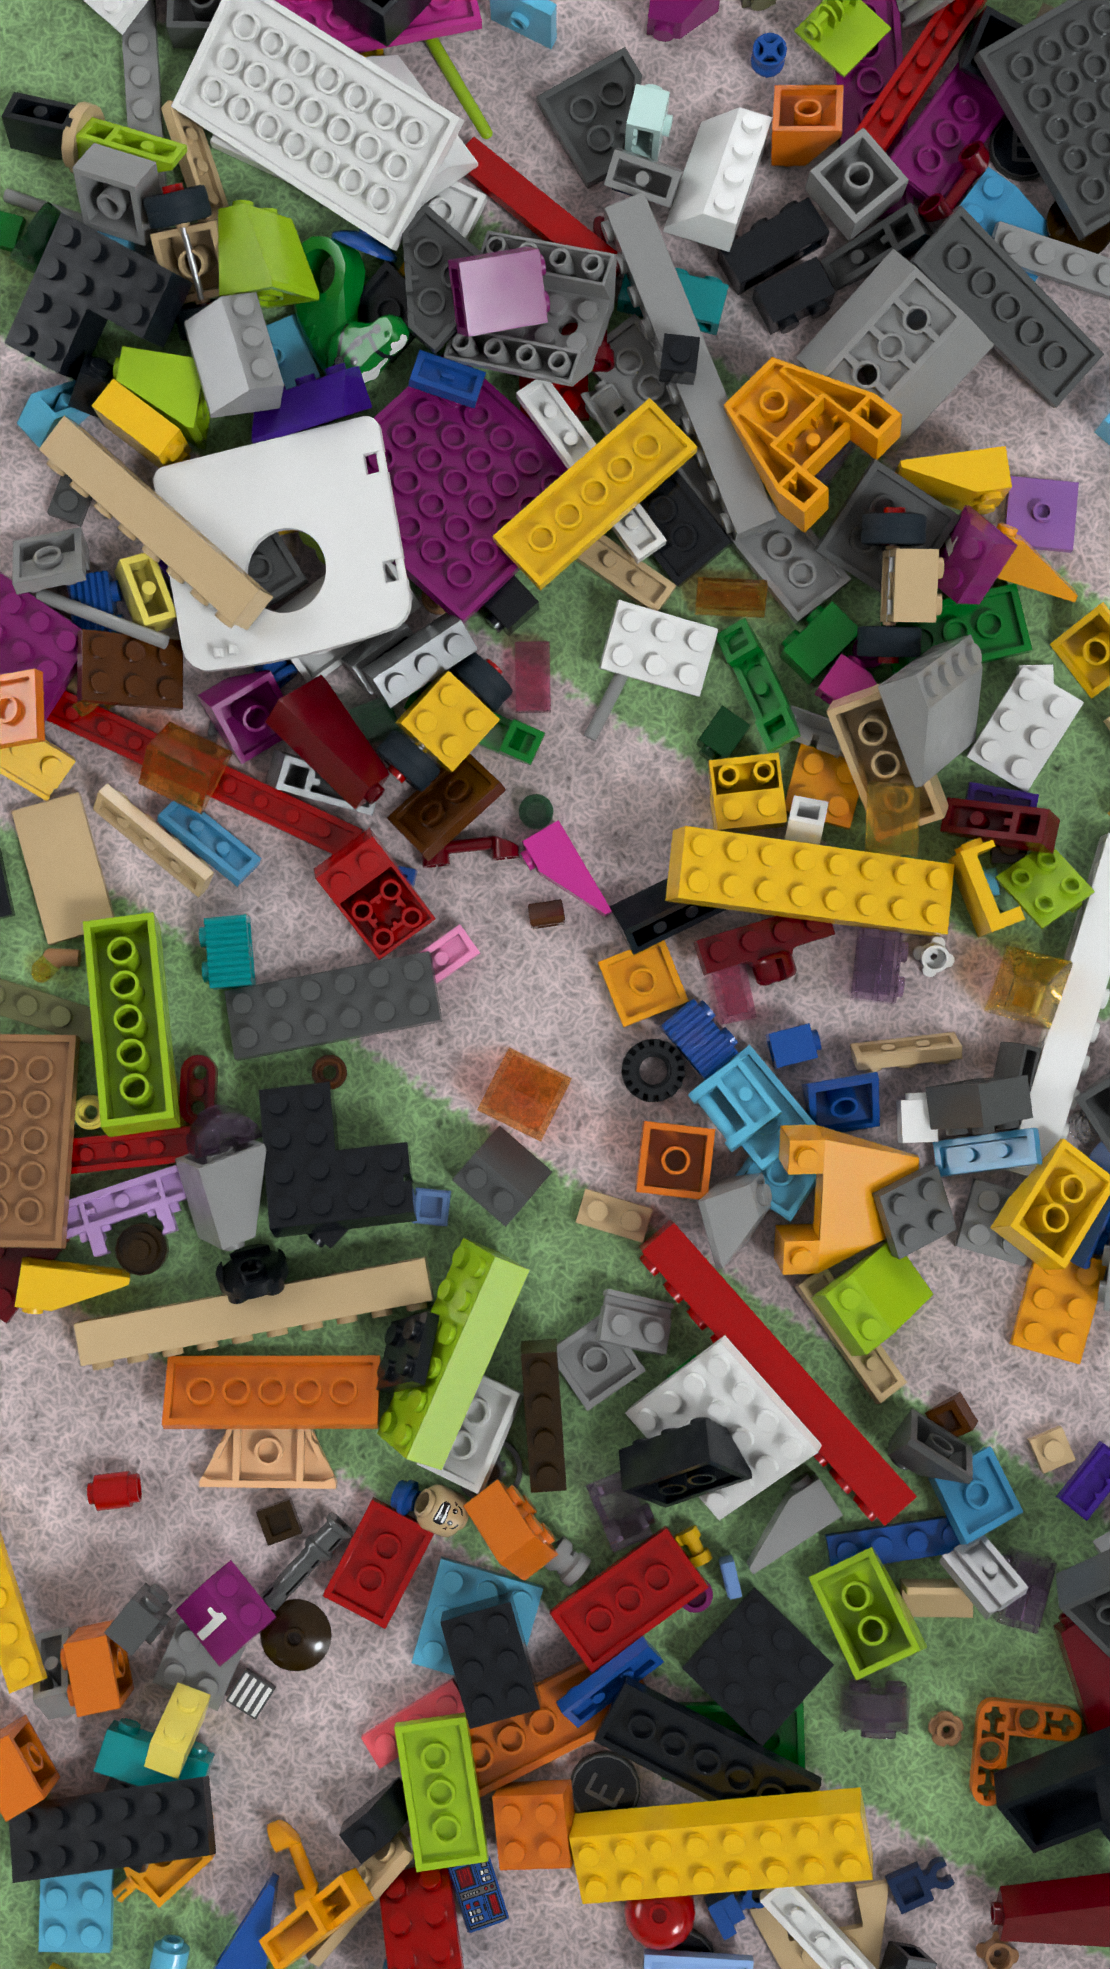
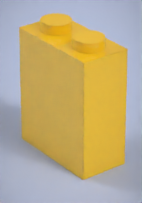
M115 379L111 380L92 404V408L108 430L158 468L190 460L191 456L189 453L191 448L181 430Z

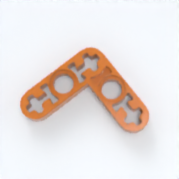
M988 1697L982 1700L976 1710L969 1780L970 1791L975 1800L984 1806L997 1804L995 1790H989L988 1796H984L982 1791L978 1789V1785H984L986 1773L983 1769L979 1770V1766L990 1770L989 1779L995 1787L993 1775L995 1772L991 1770L998 1769L999 1771L1007 1767L1009 1735L1064 1742L1072 1741L1079 1736L1082 1730V1720L1077 1712L1071 1707L1061 1704ZM995 1706L999 1713L1003 1714L1002 1718L995 1719L994 1730L997 1733H1001L1000 1737L992 1733L982 1734L983 1730L990 1732V1720L984 1715L985 1713H990L992 1707ZM1030 1709L1036 1711L1038 1714L1037 1723L1031 1728L1022 1727L1019 1722L1022 1712ZM1045 1712H1049V1718L1056 1721L1063 1720L1064 1715L1067 1714L1068 1718L1073 1722V1726H1067L1066 1731L1062 1732L1057 1724L1047 1723ZM1046 1724L1048 1725V1731H1044ZM987 1742H995L999 1746V1753L992 1760L983 1759L980 1755L981 1747Z

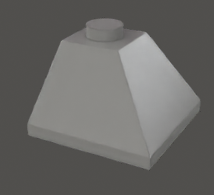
M763 1173L723 1178L698 1201L716 1269L723 1268L749 1242L771 1207V1189L768 1184H765Z

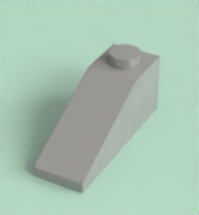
M807 1473L802 1474L790 1483L792 1489L785 1493L746 1561L752 1574L757 1573L843 1516L816 1473L810 1477Z

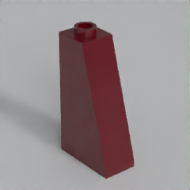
M322 675L278 699L265 723L348 804L356 810L366 802L372 805L383 795L385 789L382 786L390 773L328 681Z
M1062 1612L1058 1617L1059 1622L1053 1625L1087 1734H1091L1110 1726V1658Z
M1110 1873L1000 1886L996 1902H991L990 1908L992 1925H997L1000 1941L1110 1947Z

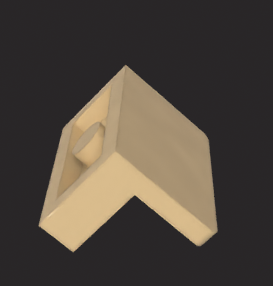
M900 1579V1594L913 1617L973 1618V1603L953 1579Z

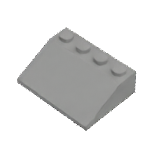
M971 634L931 647L877 686L915 788L923 786L975 741L983 666L981 663V650L974 643Z

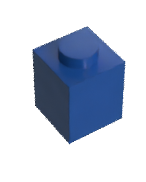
M810 1023L765 1035L774 1069L818 1058L817 1050L822 1049L819 1034L816 1029L811 1030Z

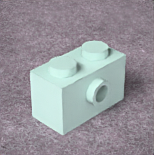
M636 84L626 123L624 150L658 161L663 136L669 137L673 121V115L668 114L669 91H665L660 86L654 84H646L645 86Z

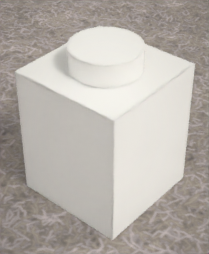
M794 795L785 840L820 845L829 802Z
M926 1092L905 1093V1100H896L898 1143L938 1142V1129L931 1130Z

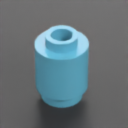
M165 1935L161 1940L154 1943L150 1969H186L190 1951L189 1945L184 1943V1939L180 1936Z

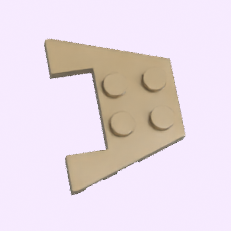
M886 1879L854 1885L861 1923L838 1927L876 1969H879L889 1890ZM753 1907L750 1909L751 1916L781 1969H822L792 1936L788 1937L787 1930L765 1907Z

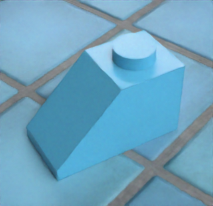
M77 380L30 395L17 424L39 448L63 416L80 424L90 415L68 406Z

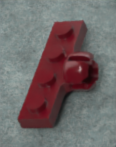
M774 916L696 940L693 944L704 976L740 964H748L753 969L756 982L760 986H767L791 978L796 974L797 968L792 956L795 947L835 935L832 923Z

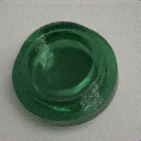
M533 794L527 796L519 806L520 820L531 829L546 827L553 818L552 803L543 795Z

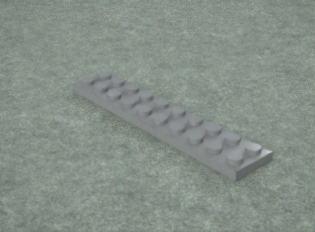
M634 313L607 334V343L614 350V368L608 372L591 371V373L598 382L606 379L609 384H614L625 402V405L620 408L623 412L630 410L633 413L647 399L651 398L683 431L680 423V417L683 416L679 403L673 405L666 387L669 382L659 381L660 371L653 352L657 351L653 339H646L640 319ZM693 455L678 471L721 525L719 514L723 513L718 500L712 501L706 486V482L710 480L706 469H699ZM765 488L776 515L774 525L737 541H734L732 533L727 535L734 542L731 546L797 625L819 605H822L850 583L851 578L843 568L814 550L820 541L810 528L804 533L781 515Z

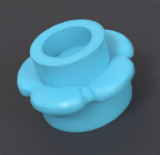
M986 866L982 867L993 896L1000 895V884L995 879L998 875L997 868L986 869Z

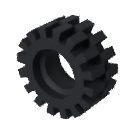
M647 1039L635 1044L627 1052L623 1059L621 1073L626 1088L633 1096L646 1102H660L676 1094L683 1084L686 1071L684 1059H682L678 1049L674 1048L671 1043L660 1039ZM648 1057L660 1058L667 1067L666 1077L659 1084H648L640 1076V1065Z

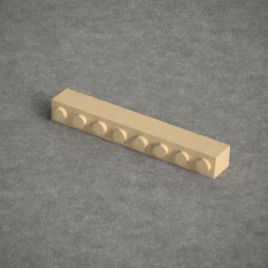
M65 416L62 417L39 448L49 458L46 464L62 477L67 474L73 480L70 486L85 498L90 495L97 502L93 506L108 519L116 518L120 522L117 528L133 541L138 538L144 544L142 551L158 563L160 560L165 562L169 566L166 572L173 579L181 584L186 581L193 588L190 594L205 606H208L210 603L218 610L215 616L229 628L237 625L248 630L273 596L81 425Z

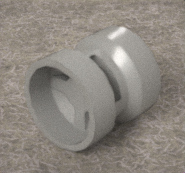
M563 1536L556 1543L558 1546L556 1551L559 1555L544 1567L549 1571L556 1570L560 1575V1581L569 1588L582 1576L588 1568L591 1559L583 1552L573 1551L572 1542Z

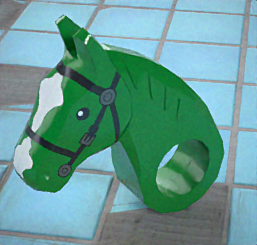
M312 236L301 243L319 291V300L293 304L302 335L314 359L324 372L326 368L344 362L347 369L359 366L366 385L376 379L387 363L406 345L409 340L408 326L400 317L391 314L381 316L371 323L358 322V307L365 279V267L360 253L336 239ZM329 257H332L335 266L334 280L331 286L323 292L320 285V271L324 262Z

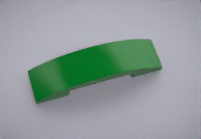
M743 618L717 633L716 639L727 663L733 668L756 718L755 724L767 751L771 753L800 737V731L786 694L748 620Z
M431 682L409 696L404 706L405 710L411 706ZM494 713L500 720L478 745L505 757L531 765L543 741L545 732L513 719L512 721Z

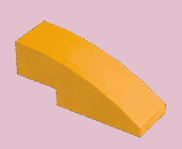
M353 1868L338 1876L316 1896L306 1900L263 1936L259 1942L274 1969H286L350 1921L375 1899L358 1870Z

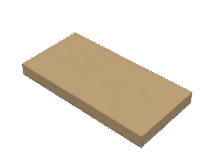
M76 792L11 811L48 945L84 936L83 921L115 917L81 793Z

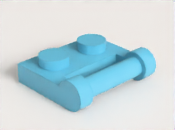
M739 1056L688 1094L694 1104L698 1103L724 1136L726 1139L724 1144L731 1152L739 1148L749 1138L782 1114V1111ZM716 1088L719 1089L745 1123V1126L739 1131L735 1129L709 1095Z

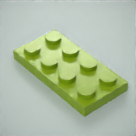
M466 1713L396 1722L394 1729L416 1872L488 1862V1846Z

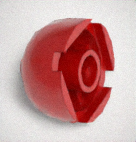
M693 1895L627 1900L624 1906L626 1926L633 1938L646 1948L658 1951L673 1949L685 1941L693 1929L696 1915Z

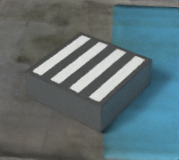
M246 1667L226 1701L256 1720L276 1686Z

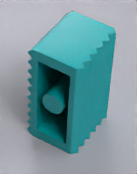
M244 914L204 918L205 926L199 927L201 948H206L207 961L202 962L204 983L209 982V987L213 990L256 985L250 916Z

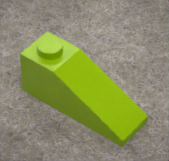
M91 117L76 135L79 159L93 143L155 161L158 173L173 170L188 151L186 144Z

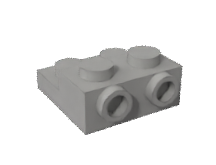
M81 527L13 541L12 584L17 595L28 592L36 593L47 588L61 585L68 586L86 581V571L90 570L89 547Z

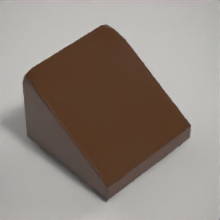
M561 899L528 904L531 928L539 929L564 925L565 914Z
M961 1392L956 1393L925 1412L928 1419L956 1437L973 1431L978 1423L977 1418Z

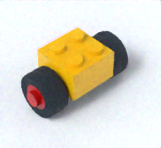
M473 652L449 670L437 676L395 722L415 743L401 732L394 730L377 747V754L389 766L387 768L388 772L401 784L406 781L420 792L424 791L440 773L439 768L425 754L426 752L446 771L453 772L500 720L493 712L497 711L513 692L509 683L501 675L503 673L502 670L490 659L487 658L485 660Z

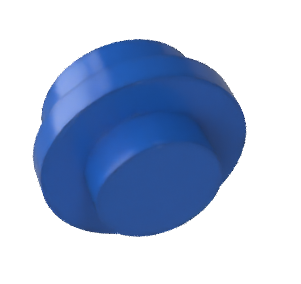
M401 1480L396 1485L391 1496V1507L396 1508L398 1514L405 1516L410 1511H414L416 1499L421 1493L418 1482L414 1480H409L408 1482Z

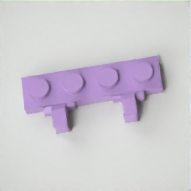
M177 1165L70 1199L67 1239L79 1235L82 1243L90 1242L94 1257H101L111 1253L105 1243L107 1239L105 1232L113 1230L111 1224L147 1213L149 1217L157 1215L163 1226V1235L179 1231L174 1213L181 1211L179 1202L187 1200Z

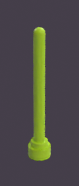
M439 38L424 40L480 136L484 139L491 138L493 134L491 127Z

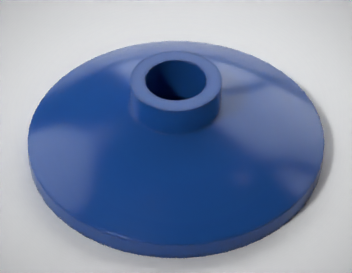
M361 229L359 231L340 230L332 232V238L354 249L396 263L398 257L389 247Z

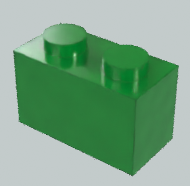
M833 601L825 609L819 605L806 618L809 625L801 633L795 629L781 643L784 649L780 658L808 685L857 639L858 626Z

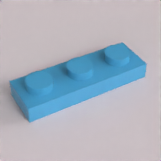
M179 794L157 817L156 822L237 887L261 862V857L183 794Z
M1026 1128L933 1142L935 1166H938L941 1177L1042 1164L1038 1128Z

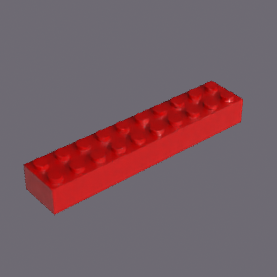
M671 1219L639 1246L643 1253L639 1257L640 1261L654 1277L659 1272L665 1277L667 1281L662 1285L678 1304L682 1300L688 1303L690 1308L686 1312L702 1331L707 1327L711 1329L714 1333L710 1337L713 1343L725 1335L822 1444L814 1458L822 1467L828 1463L833 1467L828 1471L847 1495L852 1490L856 1493L852 1498L853 1501L871 1522L878 1518L886 1526L917 1497Z

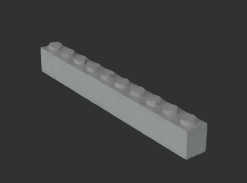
M641 192L605 207L604 221L601 222L602 232L607 243H614L618 253L615 254L617 257V269L621 276L627 275L631 285L627 287V292L633 307H640L644 317L640 320V324L646 339H653L657 351L653 352L659 371L664 333L700 337L694 385L669 383L666 387L673 405L679 403L683 416L680 417V423L684 433L688 437L692 435L697 446V453L694 454V458L699 469H706L710 479L706 482L707 490L713 502L719 501L723 513L719 514V518L725 533H732L734 541H737L773 526L776 521V515L761 478L724 410V404L728 401V397L645 193Z

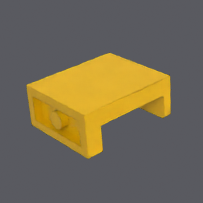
M981 837L966 842L961 847L954 849L956 855L948 859L949 864H955L954 877L978 938L1025 920L1020 906L1003 913L999 912L978 859L979 855L994 848L995 843L993 840L983 843Z

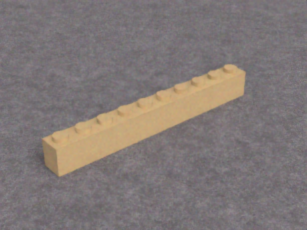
M427 1256L285 1282V1288L281 1293L274 1296L264 1295L248 1299L241 1304H232L229 1302L227 1295L221 1294L82 1320L74 1324L80 1365L92 1364L93 1370L113 1367V1360L127 1358L128 1364L149 1360L148 1354L162 1351L163 1357L183 1354V1347L197 1345V1350L201 1351L219 1347V1340L232 1338V1344H239L254 1340L253 1334L266 1332L267 1338L288 1334L289 1327L301 1325L302 1331L322 1328V1321L336 1319L337 1325L358 1321L357 1315L371 1312L372 1318L393 1314L392 1308L406 1306L407 1311L424 1309L428 1307L427 1301L434 1299Z

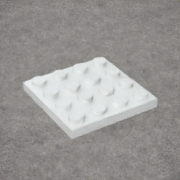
M725 1335L635 1402L625 1412L648 1439L661 1435V1431L664 1429L686 1426L690 1424L692 1419L699 1417L710 1418L711 1421L728 1429L752 1471V1479L699 1496L718 1520H721L817 1454L822 1447V1444Z

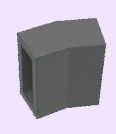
M1001 1042L993 1077L1028 1075L1029 1090L1031 1091L1041 1048L1022 1043Z

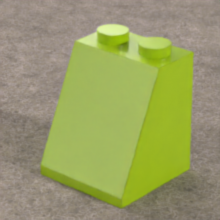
M235 200L232 202V206L218 209L219 296L256 292L260 307L266 309L319 300L318 288L291 218L279 215L278 210L274 208L254 207V203L249 200Z
M122 346L120 358H116L114 361V379L178 427L188 442L197 448L205 449L210 414L193 357Z

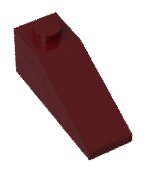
M947 797L949 807L945 818L942 819L940 832L973 840L981 837L983 842L993 840L996 845L1053 854L1060 819L1050 809Z

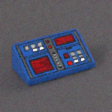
M490 1856L488 1862L447 1868L468 1933L501 1923L509 1918Z

